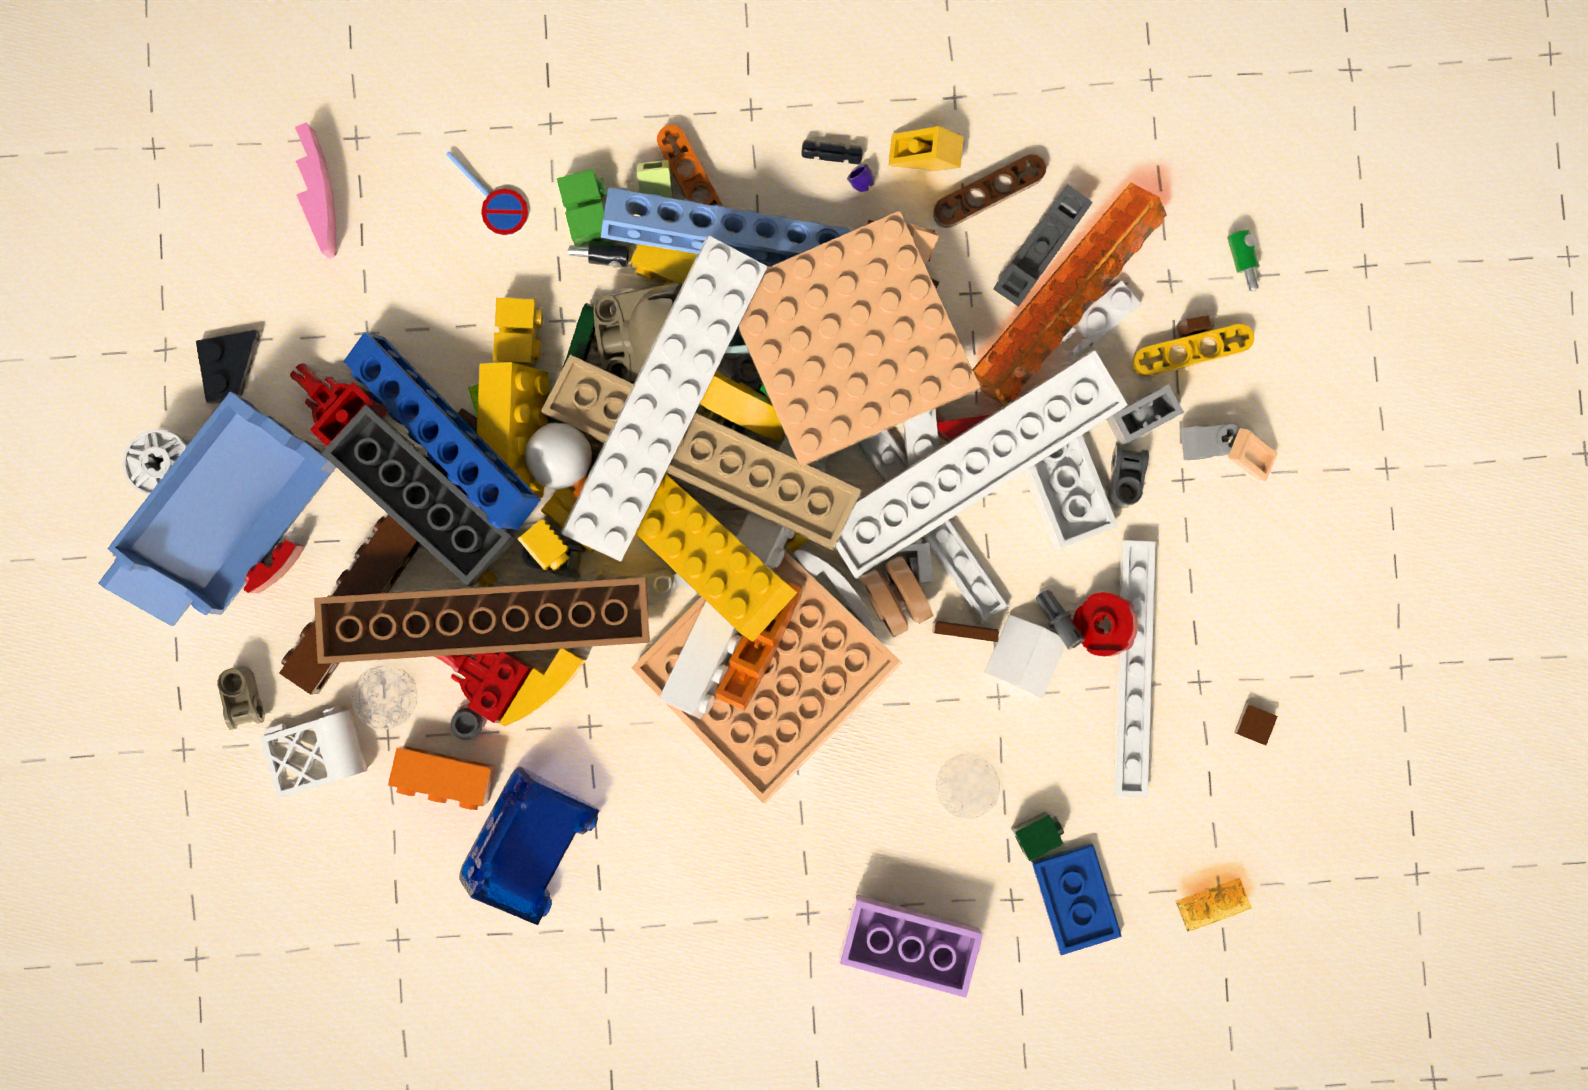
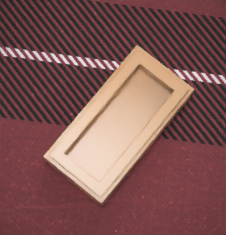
M1240 428L1228 458L1254 478L1266 481L1278 453L1250 430Z

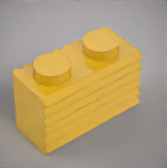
M540 519L518 538L544 570L550 567L553 570H557L570 559L566 554L569 552V547L565 545L563 540H560L561 537L556 535V532L552 530V527L548 525L546 520Z

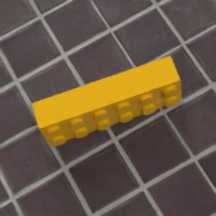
M665 472L635 534L739 633L753 642L797 592Z

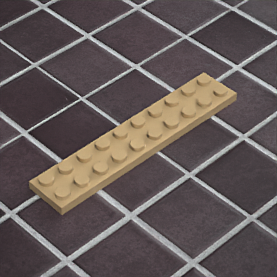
M570 355L541 412L543 415L560 423L569 424L582 433L605 443L634 384ZM697 413L694 414L666 470L667 473L831 550H834L862 491L809 465L800 468L796 459Z

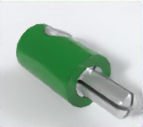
M1243 230L1227 236L1237 274L1244 273L1249 292L1258 290L1259 284L1254 269L1259 268L1260 264L1251 231Z

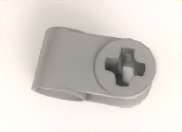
M1236 424L1181 428L1183 460H1200L1229 455L1233 443L1229 445L1228 442H1222V437L1228 433V437H1234L1235 440L1241 427Z

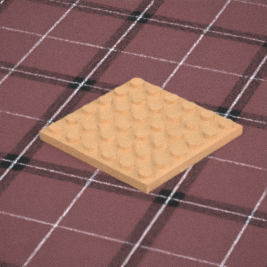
M900 211L768 267L738 325V329L800 468L980 389L977 378Z
M785 550L782 562L778 567H774L773 571L782 579L802 587L803 591L779 646L746 710L744 711L716 698L715 692L720 684L717 685L713 696L715 699L712 708L707 714H703L702 719L667 704L764 804L902 664L886 646ZM700 597L631 667L659 697L706 602L703 597Z

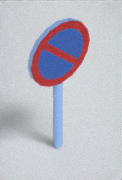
M448 151L446 156L486 197L482 204L481 214L487 228L495 234L503 236L513 235L520 231L528 218V207L523 197L516 191L506 188L490 193L454 154Z

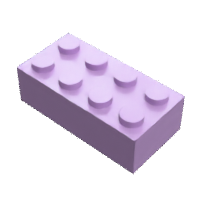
M855 894L839 954V962L841 965L967 998L983 933L976 926Z

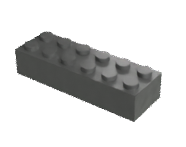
M367 405L357 413L321 453L467 586H475L517 539L508 529H498L490 524L487 520L488 515L467 499V493L460 486L452 483L447 478V474L376 410Z

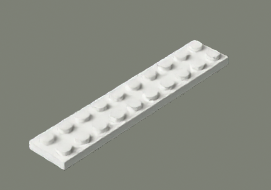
M711 236L706 237L562 528V535L618 561H622L768 266Z
M1095 350L1088 352L858 499L835 546L855 578L860 577L1128 406Z

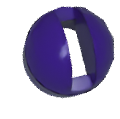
M863 164L854 169L848 175L847 180L855 190L866 192L869 190L868 186L872 187L874 185L875 176L868 164Z

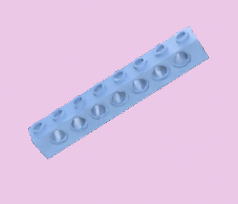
M608 187L601 238L698 254L706 237L711 236L756 261L771 267L854 230L847 227L822 225L814 221L805 222L788 219L784 216L759 214L751 210L741 211L721 205H707L695 203L687 199L678 200L662 197L658 194L649 195L632 192L624 188L615 189Z

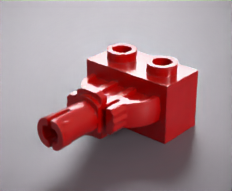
M305 363L295 367L305 378L294 370L290 374V378L297 382L307 392V395L316 402L314 403L309 399L305 400V404L312 410V417L315 423L310 431L326 446L336 438L365 405L376 410L382 417L389 412L385 406L370 396V392L354 382L350 385L338 383L333 377L328 376L324 380L332 386L330 387L312 372Z
M511 652L434 656L456 672L452 673L450 678L460 684L463 694L470 701L467 707L492 723H500L528 675L535 668Z

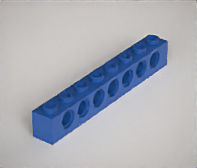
M364 332L343 361L351 369V376L361 384L366 385L371 391L369 393L370 396L378 403L383 404L390 411L388 413L389 416L409 431L407 433L409 438L422 445L428 451V458L448 472L446 476L452 483L464 489L467 493V499L488 515L487 520L490 524L498 529L518 530L541 499L385 337Z

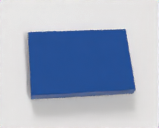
M1093 843L1031 861L1055 942L1061 956L1122 937Z

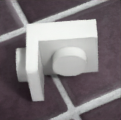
M919 538L897 552H915L916 558H910V568L913 575L917 577V582H933L930 543L922 544V538Z

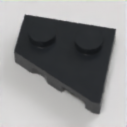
M251 330L195 341L206 403L222 402L230 391L242 397L245 387V376L249 373L253 361L250 359L255 342H258L260 338L259 331Z

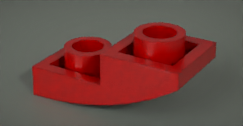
M285 539L284 543H280L275 548L271 557L273 560L272 565L258 562L257 565H253L249 569L245 577L247 584L243 590L248 593L259 594L268 589L290 570L302 554L305 546Z

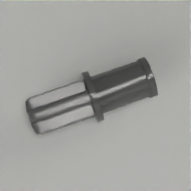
M1047 589L1036 596V601L1050 620L1049 627L1055 629L1068 650L1076 648L1085 641V637L1070 617L1072 615L1071 612H1065L1052 591Z

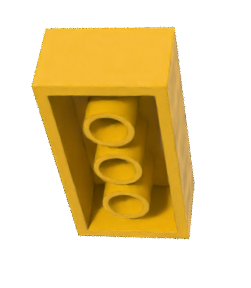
M513 362L482 363L479 367L477 434L539 498H543L545 486L533 479L526 466L525 452L529 439L540 427L548 423V416L543 415L541 412L550 388L548 372Z

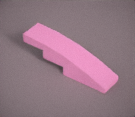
M305 122L296 126L295 129L307 156L296 160V163L308 190L296 194L321 253L331 259L335 257L336 218L333 190L326 160L316 132Z

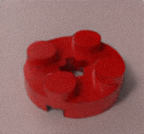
M1106 592L1095 593L1086 598L1088 600L1077 608L1073 618L1074 624L1085 637L1082 645L1087 649L1086 651L1095 656L1112 657L1129 650L1134 644L1138 631V619L1132 602L1120 595ZM1105 616H1108L1109 621H1112V627L1109 628L1108 633L1104 634V629L1099 628V621H1104Z

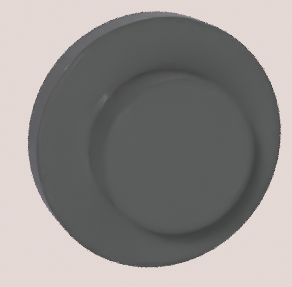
M462 708L452 716L451 730L456 737L462 740L473 739L482 731L483 719L480 714L472 709Z

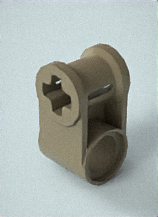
M244 666L222 671L217 679V687L227 728L235 730L238 728V725L251 722L256 724L263 723L265 719L264 707L259 697L254 673ZM234 673L238 674L242 680L239 690L235 689L231 684V677ZM248 711L246 714H239L240 712Z

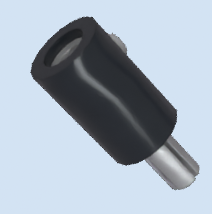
M591 240L589 246L569 245L568 255L587 257L589 264L612 266L613 268L627 267L629 244Z

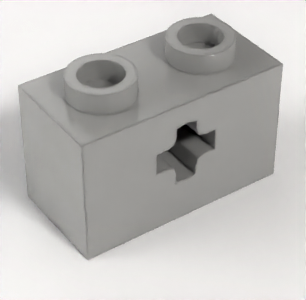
M1168 384L1131 403L1106 420L1119 445H1123L1183 414L1184 411Z

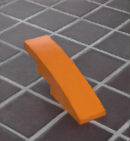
M786 580L784 581L797 592L796 595L753 642L743 635L729 660L730 667L715 692L716 698L744 711L779 646L803 591L802 587Z

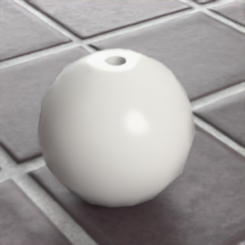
M552 423L540 427L529 439L526 445L525 462L533 479L541 485L552 489H565L572 487L588 473L592 463V451L584 433L569 424Z

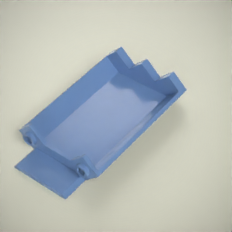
M230 391L107 549L116 558L98 584L107 591L170 626L176 625L190 605L206 616L209 613L222 615L247 583L245 582V577L249 569L266 559L336 467L314 445L306 440H302L270 415L268 417L251 402Z

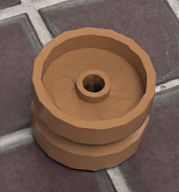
M901 555L885 563V570L891 583L888 584L882 573L877 569H873L860 576L869 594L867 597L880 621L884 622L893 638L906 632L909 628L908 620L903 612L904 609L907 610L912 620L918 624L934 616L919 583Z

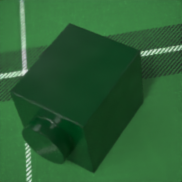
M1046 812L1011 828L1028 861L1064 844L1060 835L1064 834V830L1056 816L1051 818Z

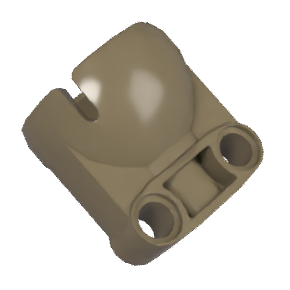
M672 282L615 295H603L595 301L593 306L595 333L600 361L604 371L622 378L621 369L625 366L627 370L625 380L632 384L635 383L683 283ZM613 303L616 306V313L614 316H612L610 312V307Z

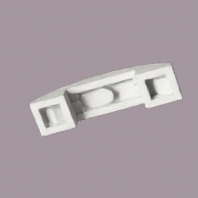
M800 549L795 551L793 555L811 576L815 578L822 572L827 576L862 621L860 623L876 637L867 609L848 581L837 570L820 558Z

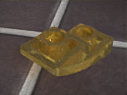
M1240 878L1232 879L1175 901L1187 932L1252 909Z

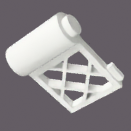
M341 705L324 710L325 717L292 728L286 729L285 724H280L264 729L266 736L260 737L277 799L368 771L350 710L344 711ZM314 728L317 737L313 750L300 743L305 730ZM296 733L294 739L288 736ZM280 738L291 744L284 759L275 754L272 740ZM296 748L310 755L303 769L289 762ZM315 759L325 764L328 777L318 779L308 773ZM288 768L300 776L294 787L285 790L282 775L285 769ZM305 778L311 781L309 783L303 784Z

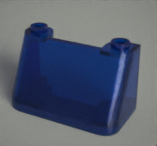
M520 766L517 767L507 780L468 852L459 872V881L470 898L538 926L542 917L549 913L552 906L550 892L547 889L548 884L575 834L584 835L587 831H592L597 824L600 810L595 805L534 772Z

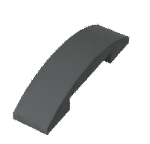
M1067 184L996 283L993 290L1019 307L1093 202Z

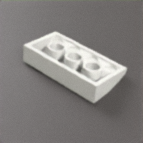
M1082 435L1023 472L1054 551L1118 527Z

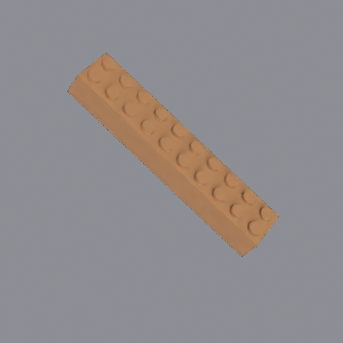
M647 577L314 598L318 664L650 642Z

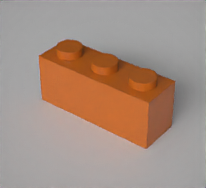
M403 745L396 747L388 786L396 787V793L415 796L416 792L428 794L427 799L433 802L446 803L447 799L459 801V807L478 810V806L483 807L488 804L496 766Z

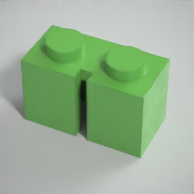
M590 169L556 178L562 203L566 208L565 215L574 244L582 245L590 243L591 240L606 239L601 238L605 210L602 197L607 196L603 177L597 178L594 170Z

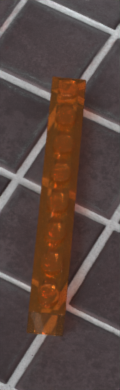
M1131 182L972 369L980 385L979 390L1003 406L1007 405L1020 393L1023 385L1040 369L1050 353L1059 347L1066 334L1073 326L1080 322L1083 314L1093 302L1101 297L1103 290L1122 272L1125 264L1142 248L1146 239L1155 229L1161 226L1167 213L1159 196Z

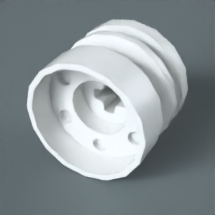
M151 429L141 432L129 442L123 454L122 467L126 480L135 490L148 496L192 439L168 430Z

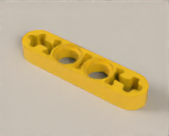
M1235 324L1147 346L1138 350L1133 355L1131 361L1132 368L1139 376L1150 377L1238 355L1251 348L1255 340L1254 333L1247 325ZM1236 331L1239 336L1244 335L1246 341L1241 343V347H1239L1237 342L1224 346L1223 340L1235 336ZM1209 338L1215 342L1216 351L1213 355H1206L1201 351L1200 342L1202 339ZM1180 346L1184 349L1186 357L1183 362L1176 363L1171 360L1169 356L1171 347ZM1159 349H1162V361L1153 363L1150 366V370L1147 369L1146 365H1140L1139 361L1144 358V354L1150 359L1161 355Z

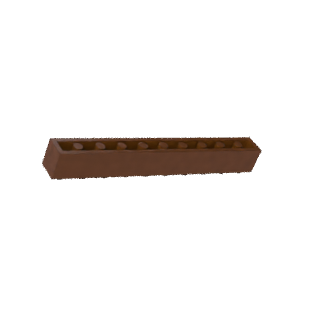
M461 408L457 413L477 432V417ZM437 465L445 474L448 473L442 466ZM382 516L373 527L372 532L375 534L369 543L365 542L359 547L354 555L356 562L350 570L346 569L342 572L336 581L338 588L332 596L328 595L327 597L389 593L421 544L391 516ZM314 621L313 623L309 622L301 631L299 637L302 640L296 649L291 648L283 657L281 664L284 666L279 672L280 675L310 695L321 692L341 663L318 664L316 626Z

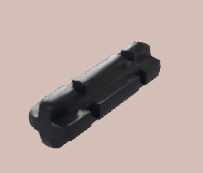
M806 139L802 143L801 156L807 159L819 157V160L841 163L844 160H848L849 164H861L863 148L858 145L845 147L846 144L824 141L816 144L815 140Z

